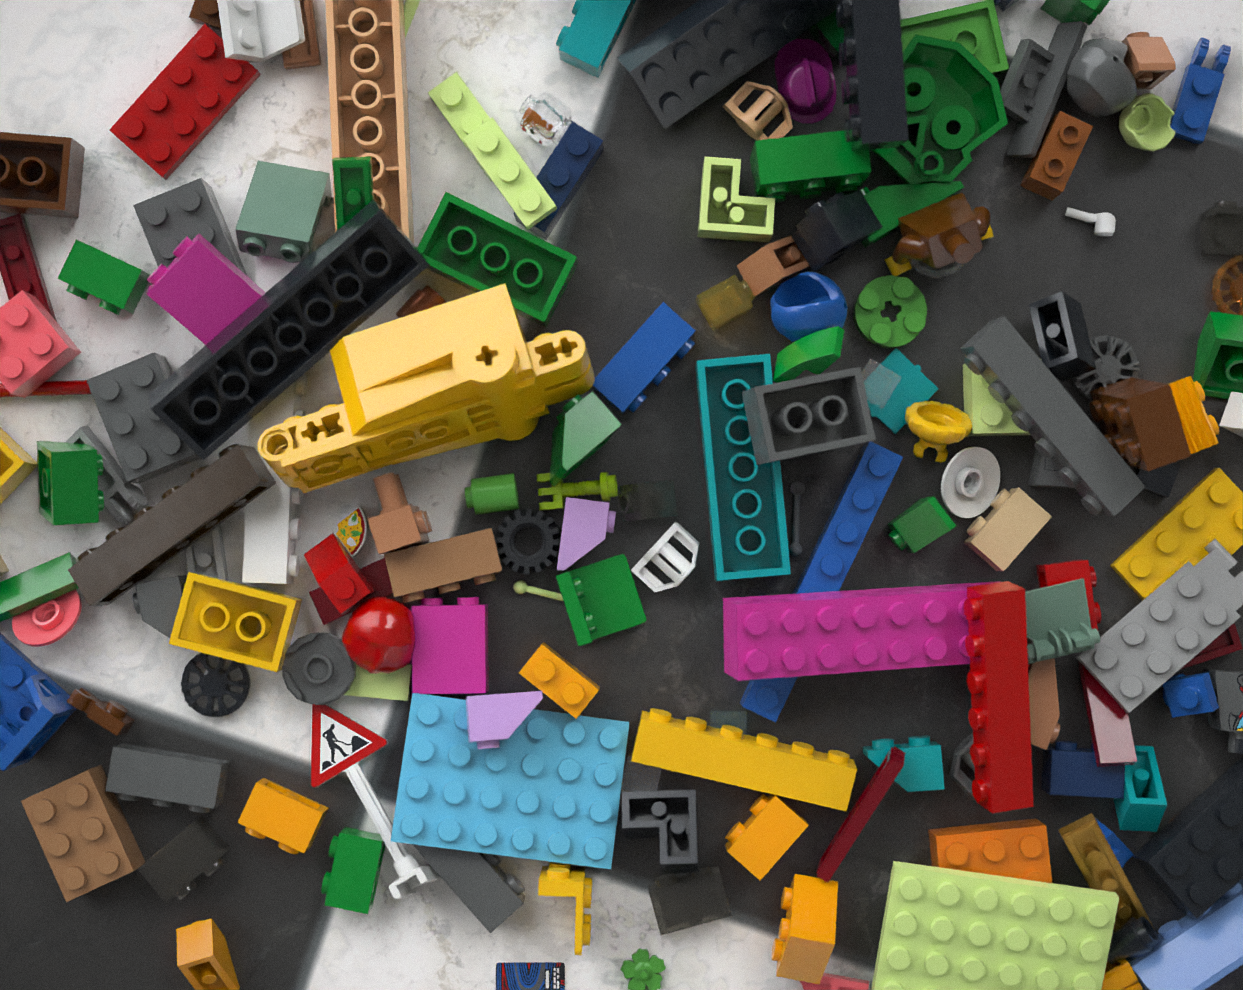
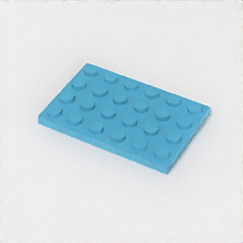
M412 693L390 842L611 869L629 722L581 715L575 719L572 715L566 713L533 709L508 739L499 740L500 748L477 749V742L468 743L466 700Z

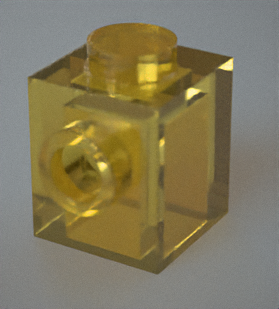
M733 275L697 295L695 301L711 330L714 332L750 312L753 307L751 301L755 297L748 283L745 280L739 282L737 276Z

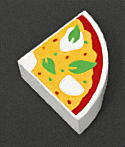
M360 506L331 528L352 557L358 555L363 549L368 534L367 516Z

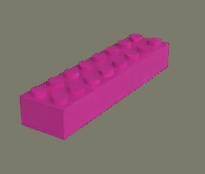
M1001 581L723 598L724 672L737 681L970 664V657L965 647V640L969 635L968 620L964 613L967 587Z

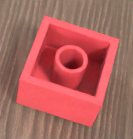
M22 290L0 308V381L10 394L26 398L78 356L81 351L38 298Z

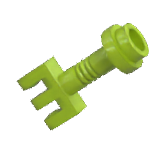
M601 472L600 480L563 483L562 480L555 487L552 485L550 488L538 489V496L552 495L553 502L544 501L539 503V510L564 509V497H574L575 495L601 494L603 501H610L611 497L618 496L616 475ZM550 473L536 474L537 482L550 481Z

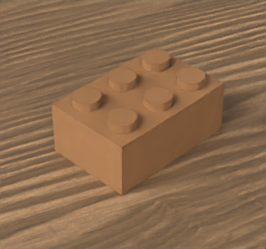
M102 765L86 770L21 801L66 902L133 872L146 863L114 792L105 791L107 776Z

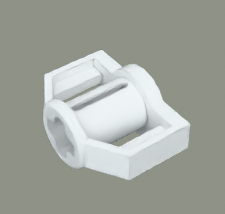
M675 521L631 571L654 592L677 587L696 567L700 543ZM672 536L693 553L691 563L667 542ZM651 560L674 582L664 584L645 565Z

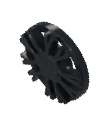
M201 652L192 658L184 668L181 691L189 707H192L203 716L222 717L233 713L243 705L250 691L251 681L247 666L243 663L232 661L225 671L222 667L227 659L219 657L218 666L212 668L208 659L210 655ZM200 661L207 669L205 673L196 665L197 662ZM240 668L243 679L238 681L231 680V671ZM191 671L199 675L200 681L198 683H189ZM231 685L242 687V694L231 691ZM200 686L202 692L192 696L190 689ZM225 694H229L237 701L230 708H227L223 701ZM202 695L208 698L206 708L201 707L196 702ZM214 698H218L219 711H214Z

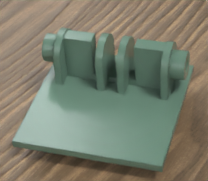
M1083 578L1025 592L1028 664L1094 649L1095 644L1100 643L1098 630L1096 628L1091 629Z

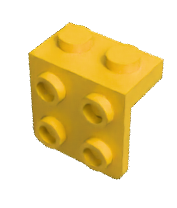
M549 862V866H542L538 896L576 897L574 956H582L583 946H590L591 914H584V908H591L592 878H585L586 867H572L571 864Z

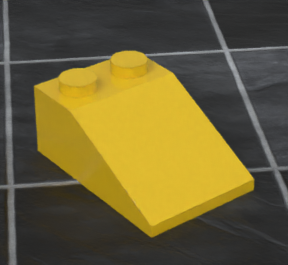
M188 572L169 644L278 672L284 666L285 654L291 644L303 599Z

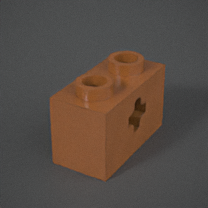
M1059 111L1049 121L1042 138V144L1035 157L1032 158L1020 186L1049 200H1054L1065 189L1093 126Z

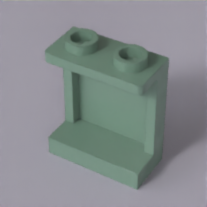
M258 161L235 228L239 250L252 256H268L291 263L302 262L312 253V241L323 206L329 207L332 197L330 173Z

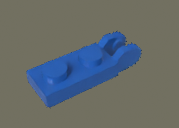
M1200 38L1195 47L1191 62L1186 66L1172 109L1174 115L1170 120V126L1175 131L1174 137L1199 145L1204 141L1225 75L1223 71L1228 63L1231 46L1223 44L1215 55L1212 69L1202 67L1201 65L1210 44L1209 39Z

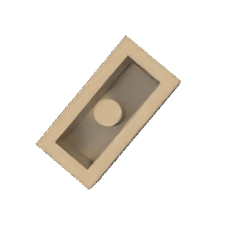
M1019 487L1012 488L1009 491L1003 489L990 503L993 510L985 519L979 516L966 531L970 536L964 543L995 571H1005L1052 517Z

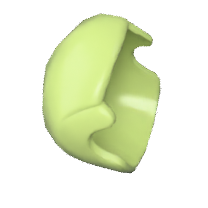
M1151 93L1138 95L1130 105L1123 109L1120 115V133L1128 145L1140 150L1153 152L1163 149L1175 136V131L1170 126V120L1174 112L1165 104V101L1160 96Z

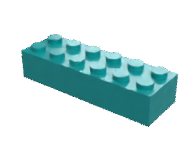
M770 354L697 360L695 371L715 580L791 574L780 460L756 464L742 396L743 391L773 384Z

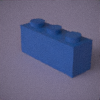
M663 302L595 377L592 388L622 415L628 409L634 413L647 399L643 392L653 382L658 386L672 371L667 365L677 355L680 359H683L696 344L692 340L696 330Z

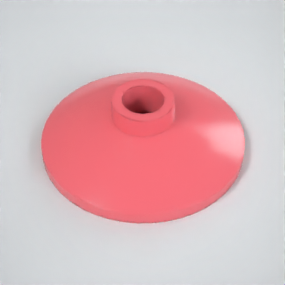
M75 589L13 616L12 629L15 636L22 643L33 647L46 646L60 640L74 627L80 616L82 608L81 597Z

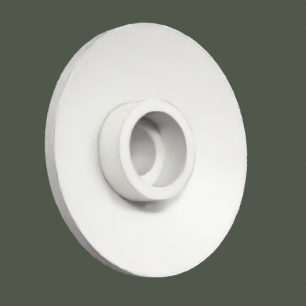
M973 446L961 450L950 460L942 477L941 495L946 508L952 514L961 518H973L983 513L990 506V503L997 495L1000 485V468L995 456L987 449Z

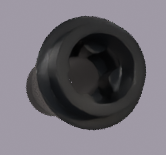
M1143 916L1138 919L1132 917L1112 935L1107 961L1113 964L1119 960L1153 951V946L1159 943V938L1151 923Z

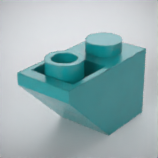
M930 736L908 737V743L894 744V739L890 738L872 740V746H863V754L878 767L891 747L895 746L905 752L904 766L894 781L907 792L944 789L941 745L935 741H930Z

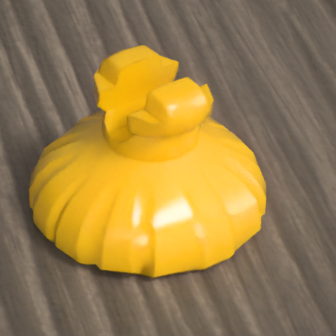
M935 401L915 402L906 408L905 421L911 432L919 437V441L913 448L916 457L923 458L924 450L931 447L937 450L935 461L945 462L948 457L947 444L960 442L971 433L972 422L968 414L952 405L941 404Z

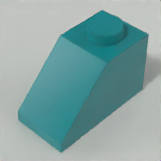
M1134 745L1137 762L1134 765H1125L1124 799L1114 798L1120 830L1157 832L1167 807V801L1154 747Z

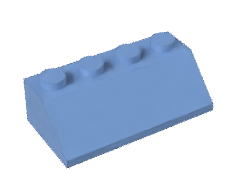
M1240 879L1198 919L1186 915L1178 921L1172 920L1162 925L1158 930L1159 934H1157L1159 943L1153 946V951L1126 958L1143 990H1205L1243 965V879Z

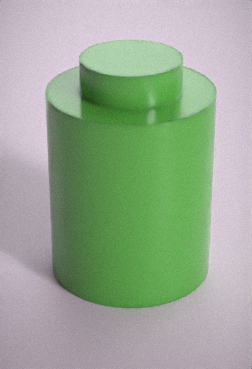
M515 474L471 479V486L465 487L467 508H474L476 515L519 509Z

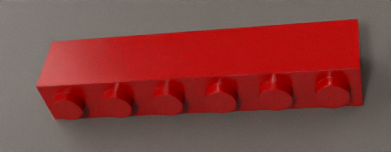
M1009 581L967 587V599L964 601V613L968 620L969 635L965 640V647L970 657V672L967 674V685L972 699V708L969 710L968 717L970 726L973 729V744L970 747V756L975 767V780L972 781L973 797L978 804L992 814L1034 807L1025 588Z

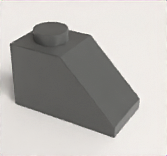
M187 575L135 585L137 593L133 594V603L137 614H141L142 621L168 638L171 637Z

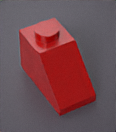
M334 533L304 554L319 586L340 614L348 613L376 592L373 585Z

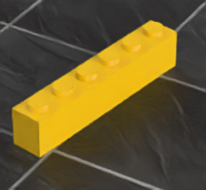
M652 708L650 712L642 710L632 751V762L847 811L857 768L854 760L849 759L850 755L845 752L829 750L828 753L815 751L812 745L804 742L794 741L792 745L780 743L777 737L765 733H758L757 737L742 734V729L731 725H722L720 729L707 726L705 720L696 717H686V720L671 717L672 714L662 709Z

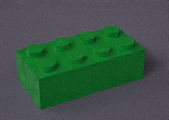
M445 192L417 247L429 264L427 269L475 293L506 284L516 313L545 328L578 266L577 256L448 192Z

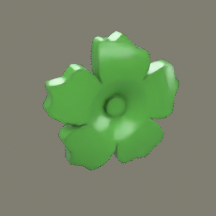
M639 948L637 952L632 954L633 961H623L621 971L626 979L631 978L628 983V989L645 990L646 986L650 990L661 988L662 976L659 973L666 968L663 959L658 958L656 955H652L649 959L648 949Z

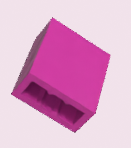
M200 234L193 240L186 237L172 252L176 256L168 267L160 264L147 279L151 283L147 295L205 345L266 293Z
M457 597V604H443V598L421 599V605L411 606L415 627V647L412 654V693H487L489 691L488 604H479V597Z

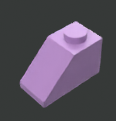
M566 497L557 570L565 571L606 539V532H614L616 511L609 510L610 503Z
M542 691L467 696L468 743L477 742V749L500 748L499 740H506L512 735L543 699Z

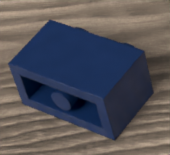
M1055 741V747L1048 746L1047 750L1043 749L1041 790L1050 795L1124 799L1125 765L1097 767L1093 743H1091V749L1077 748V742Z

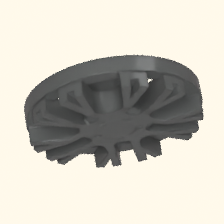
M1096 336L1089 339L1092 352L1097 356L1094 358L1096 369L1071 379L1077 391L1083 397L1092 401L1089 392L1095 383H1099L1100 387H1105L1107 384L1116 383L1120 378L1122 380L1130 377L1137 378L1138 371H1140V362L1137 360L1133 347L1129 343L1114 336ZM1108 341L1107 352L1103 355L1100 352L1098 342ZM1119 345L1120 348L1115 357L1111 356L1116 346ZM1127 354L1130 363L1122 365L1120 359L1123 355ZM1121 369L1131 370L1130 376L1120 375ZM1088 376L1092 378V380L1084 385L1080 382V380Z

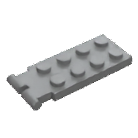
M1216 538L1204 547L1209 554L1195 566L1189 561L1105 632L1100 637V643L1095 644L1094 649L1083 651L1076 657L1126 713H1130L1241 617L1236 610L1243 605V571L1235 577L1229 572L1238 562Z

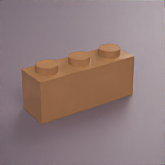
M492 528L384 554L394 598L402 597L404 603L425 598L424 591L438 588L439 594L460 590V582L474 579L475 586L496 581L495 574L502 571Z

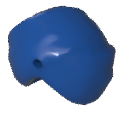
M817 272L800 273L781 283L770 301L771 320L774 327L782 336H785L792 342L823 329L836 326L843 328L847 318L848 307L842 290L832 279Z

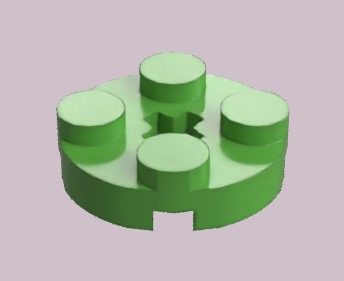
M888 275L872 280L858 295L853 309L854 323L860 335L867 341H871L873 344L886 349L898 348L908 344L915 339L926 323L927 305L920 289L906 277ZM890 302L893 307L897 306L899 308V313L896 314V321L891 322L889 317L882 318L881 311L885 309V303Z

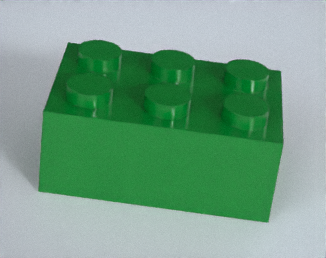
M844 130L756 140L750 156L755 197L775 198V203L785 201L786 196L800 194V199H813L822 196L821 192L833 190L836 191V194L843 191L845 195L856 192L857 188L862 187L871 173L869 150L852 151L851 142L846 143Z

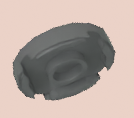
M314 632L298 638L288 648L285 654L284 666H282V676L287 689L296 699L315 705H326L340 699L350 690L356 677V663L348 656L342 639L330 633Z

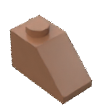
M1135 32L1128 34L1121 41L1128 46L1124 63L1135 78L1137 90L1153 89L1176 70V63L1163 37H1149L1148 32Z
M791 235L765 245L736 265L743 276L744 283L754 297L778 287L781 283L811 268Z

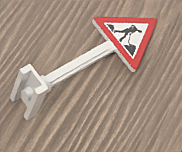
M312 704L311 786L317 788L340 773L346 772L395 861L393 866L400 878L388 886L394 899L397 900L411 896L416 893L415 888L441 878L431 865L420 867L413 854L408 853L403 843L390 842L393 824L360 766L362 760L387 746L388 740L327 704Z

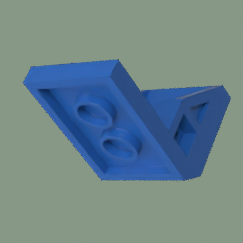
M0 633V769L5 771L28 763L77 708L67 702L70 697L67 692Z

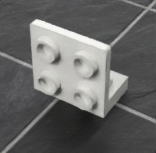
M217 0L225 58L262 63L305 41L300 0Z

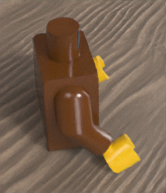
M961 192L898 218L903 238L900 239L892 256L885 259V263L891 275L898 276L912 268L909 262L910 259L923 261L933 269L941 268L953 262L967 263L973 258L975 253L983 249L981 240L994 237L990 225L991 214L984 206L975 207L972 211L965 195Z

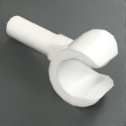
M1067 207L1065 216L1087 223H1095L1094 235L1112 236L1115 232L1116 220L1111 213L1093 214Z

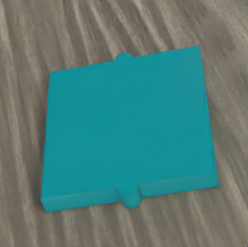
M897 348L863 381L871 417H877L893 434H896L906 424L905 412L907 407L915 402L928 401L939 389L920 371V365L911 363Z

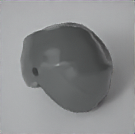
M1107 37L1088 40L1077 51L1070 63L1067 72L1068 94L1073 102L1088 115L1093 117L1112 115L1125 109L1136 97L1135 78L1124 63L1128 46L1123 42Z

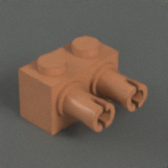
M391 472L373 478L382 511H380V515L367 518L378 554H387L430 541L427 534L432 532L429 516L426 511L420 510L418 506L408 504L399 474Z

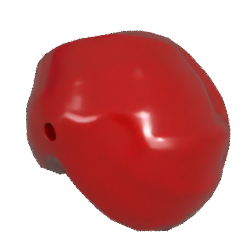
M383 596L373 597L362 602L349 617L342 634V643L348 656L359 667L371 674H390L407 666L411 662L415 647V627L411 610L402 602Z

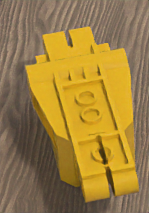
M502 284L342 337L330 350L344 403L323 406L318 412L303 417L293 416L287 418L282 424L265 430L258 440V451L283 483L289 487L299 488L303 493H307L388 465H395L497 438L508 441L520 440L530 435L537 427L540 416L549 414V405L589 391L595 380L594 371L585 342L581 335L574 331H560L554 334L544 333L535 337L533 341L527 342L506 284Z

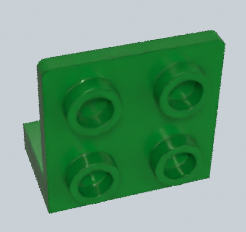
M624 554L556 575L578 646L646 622V616Z

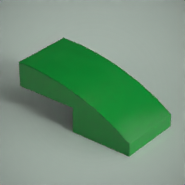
M839 326L823 329L806 335L785 347L777 354L773 381L779 383L794 380L805 370L820 375L840 358L844 329Z

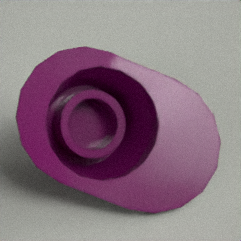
M796 39L789 42L779 50L775 59V76L778 92L788 104L791 119L800 123L813 124L823 120L832 111L836 102V84L832 63L826 50L815 41Z

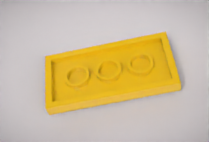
M1219 467L1214 468L1110 566L1143 601L1188 561L1195 566L1209 553L1204 547L1215 538L1232 555L1243 545V492Z

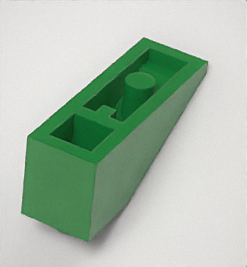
M961 181L879 186L872 191H869L867 187L861 189L862 195L883 227L864 240L862 244L867 248L900 228L898 218L959 194L964 185Z

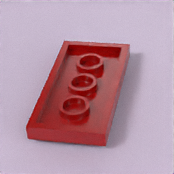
M204 24L109 131L162 178L167 180L258 79L261 73L248 61L225 58L223 39Z

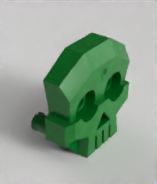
M915 34L903 51L908 128L918 126L915 146L911 142L906 141L896 148L873 149L872 151L906 184L929 181L952 182L972 161L970 152L1008 124L998 79L961 43ZM910 84H917L920 87L921 91L918 96L913 97L907 93V87ZM951 121L956 122L960 128L959 132L954 135L949 134L946 131L947 123Z

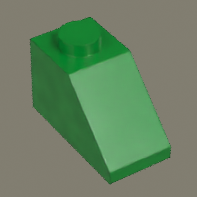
M934 496L920 498L887 524L892 530L888 534L891 541L900 551L906 549L908 553L917 552L956 526Z

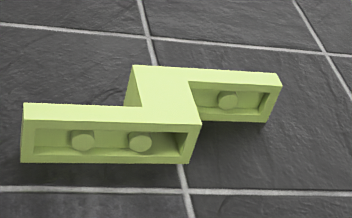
M457 72L428 92V95L488 179L495 184L527 230L557 209L555 203L493 117L490 118Z

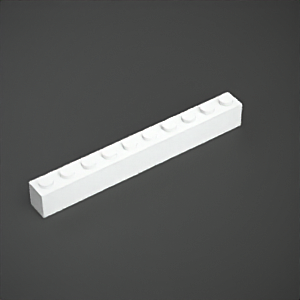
M256 256L255 284L267 292L301 262L291 263L279 258ZM306 374L298 378L249 421L248 446L256 449L276 484L245 506L242 582L293 583V578L299 575L300 558L299 555L294 554L295 540H300L301 520L296 518V506L302 503L303 492L299 488L289 487L282 482L260 455L258 440L265 430L282 424L287 418L306 416L305 410H301V396H305L307 393Z

